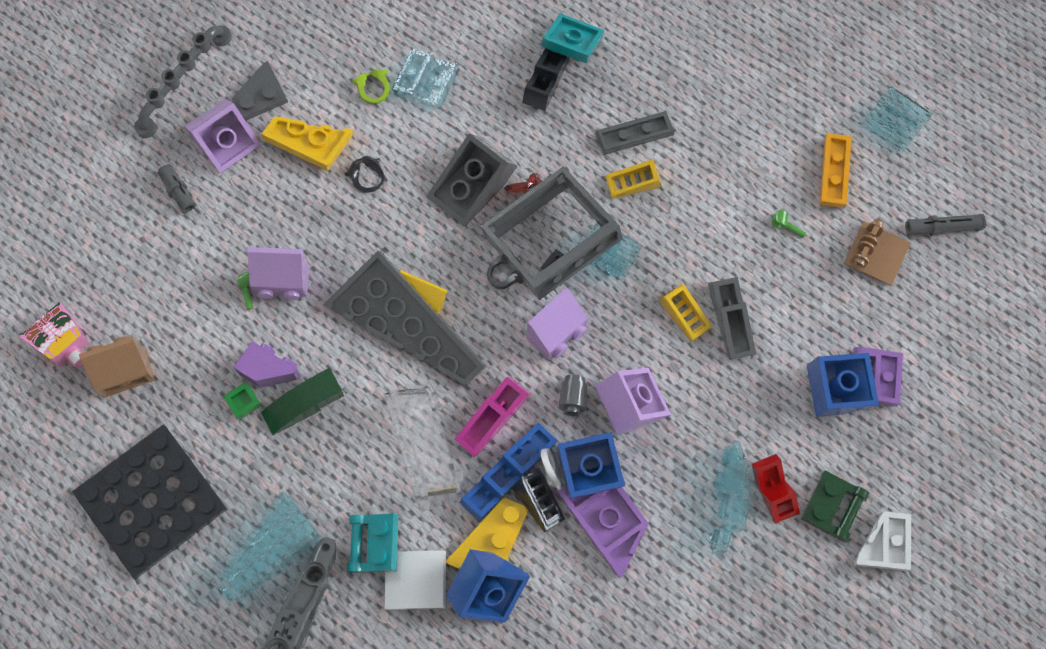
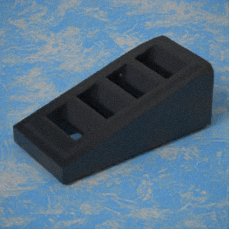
M539 468L519 479L512 487L544 533L565 520ZM544 503L546 507L541 509L540 505ZM551 513L553 517L547 520L545 515Z

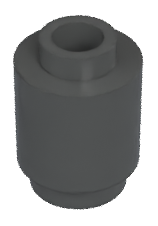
M566 375L564 381L561 382L559 409L564 411L563 413L567 416H579L586 409L588 385L585 383L586 379L583 376Z

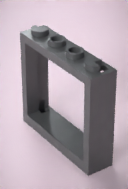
M564 166L555 173L550 174L537 186L531 187L526 194L516 201L509 203L505 209L490 217V220L481 225L487 241L538 300L544 298L623 239L620 225ZM564 190H567L601 228L539 274L532 277L499 238Z

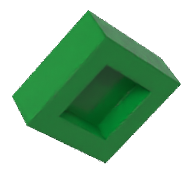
M244 382L223 396L238 420H241L262 406L247 382Z

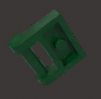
M825 470L817 483L801 520L842 542H847L851 535L849 530L863 501L867 500L870 493L866 489L855 486ZM845 493H848L853 497L839 527H836L831 523Z

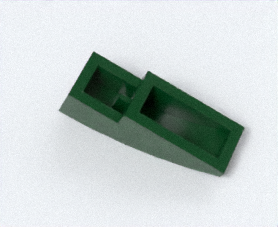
M329 367L282 395L261 411L272 435H275L320 412V408L340 399L344 394Z

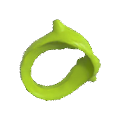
M375 69L368 74H360L352 81L353 84L357 85L359 95L363 101L370 104H378L389 96L390 85L386 77L388 70ZM368 76L376 77L384 85V93L381 97L373 99L366 95L364 87Z

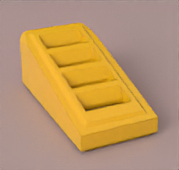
M653 159L605 175L612 199L662 187ZM649 171L651 180L647 181L644 172ZM635 174L640 175L641 183L637 184ZM624 177H630L632 186L627 187ZM614 179H620L622 189L617 190Z
M684 283L658 300L690 341L695 340L713 327ZM680 296L682 300L674 305L672 300ZM686 304L689 308L680 313L678 309ZM693 312L695 317L686 322L684 317ZM700 321L702 325L692 331L690 326Z

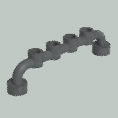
M215 25L210 27L205 33L198 32L192 37L194 46L191 50L179 52L177 55L179 64L176 68L163 71L161 75L162 85L158 89L151 88L146 92L148 101L141 109L138 120L134 125L135 131L140 137L150 138L156 133L157 127L150 118L151 113L164 105V97L170 90H175L180 86L179 79L184 73L195 68V60L198 56L210 50V42L213 41L217 46H226L230 43L232 36L226 26Z

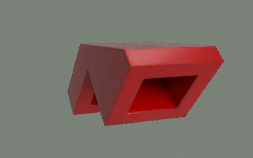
M774 454L752 463L755 483L774 523H779L800 514L796 492L785 481L781 458Z

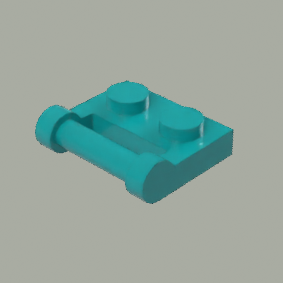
M388 513L349 516V525H352L350 563H347V572L397 571L399 515ZM363 525H368L366 563H361Z

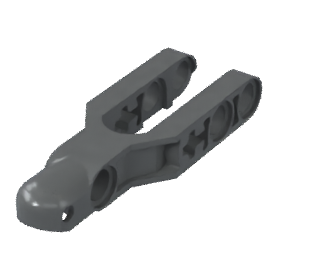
M323 537L317 542L308 563L302 568L293 590L283 603L263 649H271L272 646V649H283L280 648L281 645L286 649L304 648L318 607L328 587V577L336 561V540ZM313 573H320L322 575V578L317 582H310L308 580V577Z

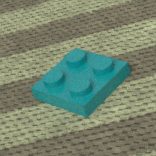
M560 13L544 35L541 46L552 52L568 56L575 61L587 63L602 40L605 30Z

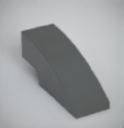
M738 277L708 283L711 300L729 360L756 355L746 302L743 303Z

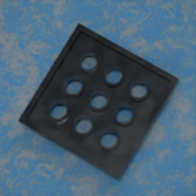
M164 424L72 491L135 580L228 510ZM161 455L165 460L164 465L160 469H152L150 465L151 460L155 456ZM134 472H139L142 476L141 482L137 486H129L128 477ZM172 476L179 477V487L173 491L167 490V480ZM111 489H116L118 491V499L112 504H107L104 499L105 494ZM150 493L156 494V504L151 508H145L143 505L144 497ZM193 497L196 501L195 508L190 512H184L181 508L183 500ZM127 510L132 511L134 514L133 521L129 525H122L120 523L121 514ZM163 515H171L173 519L172 525L168 529H160L158 525L159 519ZM141 532L149 534V542L144 547H138L135 543L136 536Z

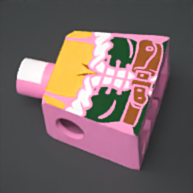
M60 302L20 335L31 347L59 367L67 361L75 368L83 366L79 354L83 353L81 349L89 341L72 314Z

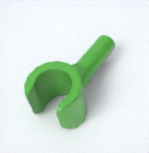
M777 210L776 214H773L772 225L774 227L790 230L802 238L805 236L806 232L787 222L788 213L786 211Z
M245 272L239 275L236 280L244 295L246 308L250 310L253 309L248 290V287H250L249 272Z

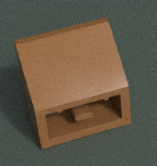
M133 336L119 337L113 341L114 343L105 346H92L87 349V352L79 354V358L95 392L102 398L155 381L147 351Z

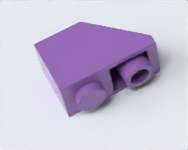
M253 341L233 367L240 376L259 388L298 380L300 377L295 362L287 357L280 359L274 355L275 350L264 343L259 346Z

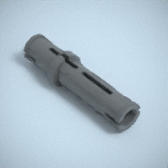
M984 214L950 217L930 215L925 219H907L905 230L908 236L916 234L936 236L938 233L984 230L986 218Z

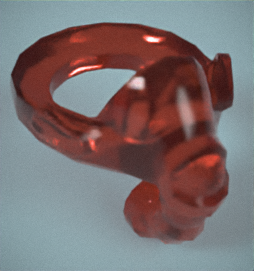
M532 173L527 182L506 185L504 189L507 193L526 192L531 187L537 186L542 180L538 175Z

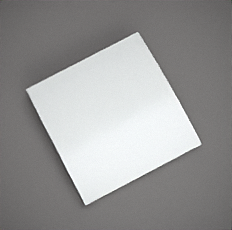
M446 551L397 552V571L385 572V610L445 609Z

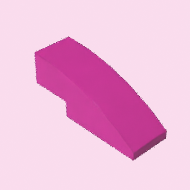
M507 376L492 396L487 397L454 440L476 457L519 410L531 393L512 377Z

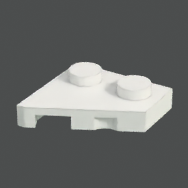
M885 511L880 513L854 561V566L910 571L911 514Z

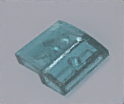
M411 49L392 87V91L403 97L441 110L460 69L457 63L435 59L433 53Z
M891 86L861 125L903 153L932 116V113Z

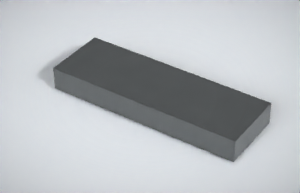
M664 111L600 129L595 134L603 155L673 136L674 129L667 112Z

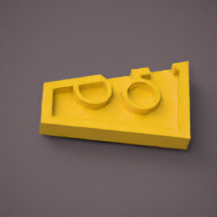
M275 116L261 135L262 140L328 171L351 139L353 129L344 128L342 131L331 129L330 125L321 124V127L307 125L305 121Z
M504 497L446 560V564L459 570L470 549L491 552L507 561L528 514L527 508Z

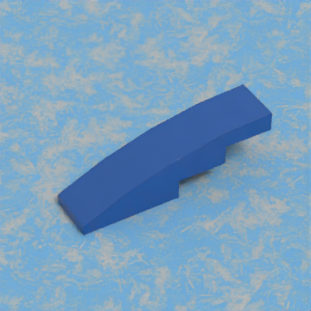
M537 423L502 456L498 463L482 476L480 482L467 492L459 503L479 522L512 490V487L519 479L527 475L541 460V450L547 448L551 450L558 440L540 423Z

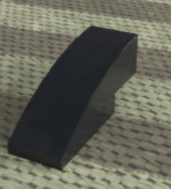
M545 48L534 67L532 77L525 87L522 103L545 111L556 91L570 57Z

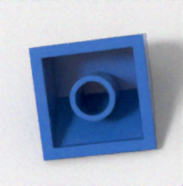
M869 353L819 356L807 365L816 417L843 415L879 406Z
M612 432L558 444L557 453L570 499L625 487Z
M470 549L446 597L459 617L506 623L530 576L527 572L494 553Z

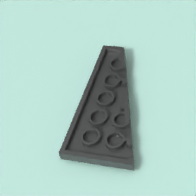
M377 251L323 304L327 308L342 314L343 317L365 327L366 330L389 343L413 354L414 357L436 367L439 371L464 385H468L487 367L381 251Z

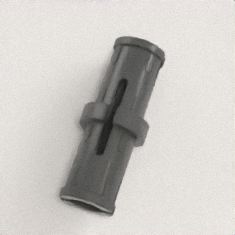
M167 164L160 167L157 174L166 185V192L170 197H173L181 212L186 214L195 209L197 205L186 190L187 185L178 178L172 165Z

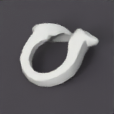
M548 448L542 449L541 459L545 467L547 483L550 487L561 490L562 481L557 474L558 462Z

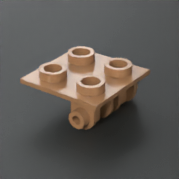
M878 219L870 223L863 221L843 264L892 286L911 243L885 231L883 222Z

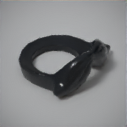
M363 156L353 161L349 170L344 174L351 178L357 190L367 193L378 190L385 179L384 172L379 165L380 158L375 159L370 156ZM360 163H364L366 167L371 168V170L378 174L379 181L374 187L366 188L359 183Z
M502 257L490 263L487 279L496 289H506L517 282L523 283L515 272L503 282L494 281L492 278L494 268L497 265L507 263Z

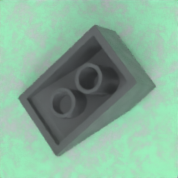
M469 133L427 197L461 224L467 226L504 187L517 168V165L482 138Z

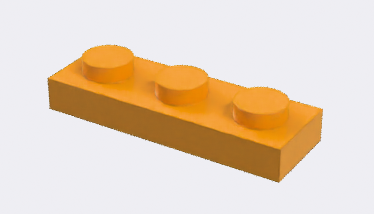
M827 133L824 137L819 205L843 209L847 205L852 136Z

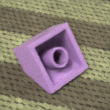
M224 99L184 127L219 173L261 145L234 103L227 99Z
M248 247L249 281L254 295L262 299L283 296L288 300H298L299 297H307L309 266L302 249Z
M567 287L527 324V339L548 360L553 356L556 358L560 357L567 350L568 346L566 344L573 338L578 340L587 331L585 327L588 318Z
M649 368L617 371L595 386L599 399L609 415L610 423L617 434L635 431L671 415Z

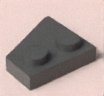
M268 61L264 62L232 97V102L245 121L288 103Z

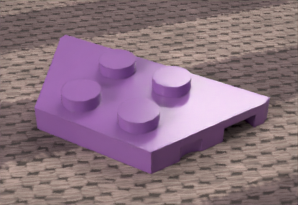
M561 487V490L557 489L556 493L620 579L624 575L649 525L647 520L622 487L570 499L567 488Z

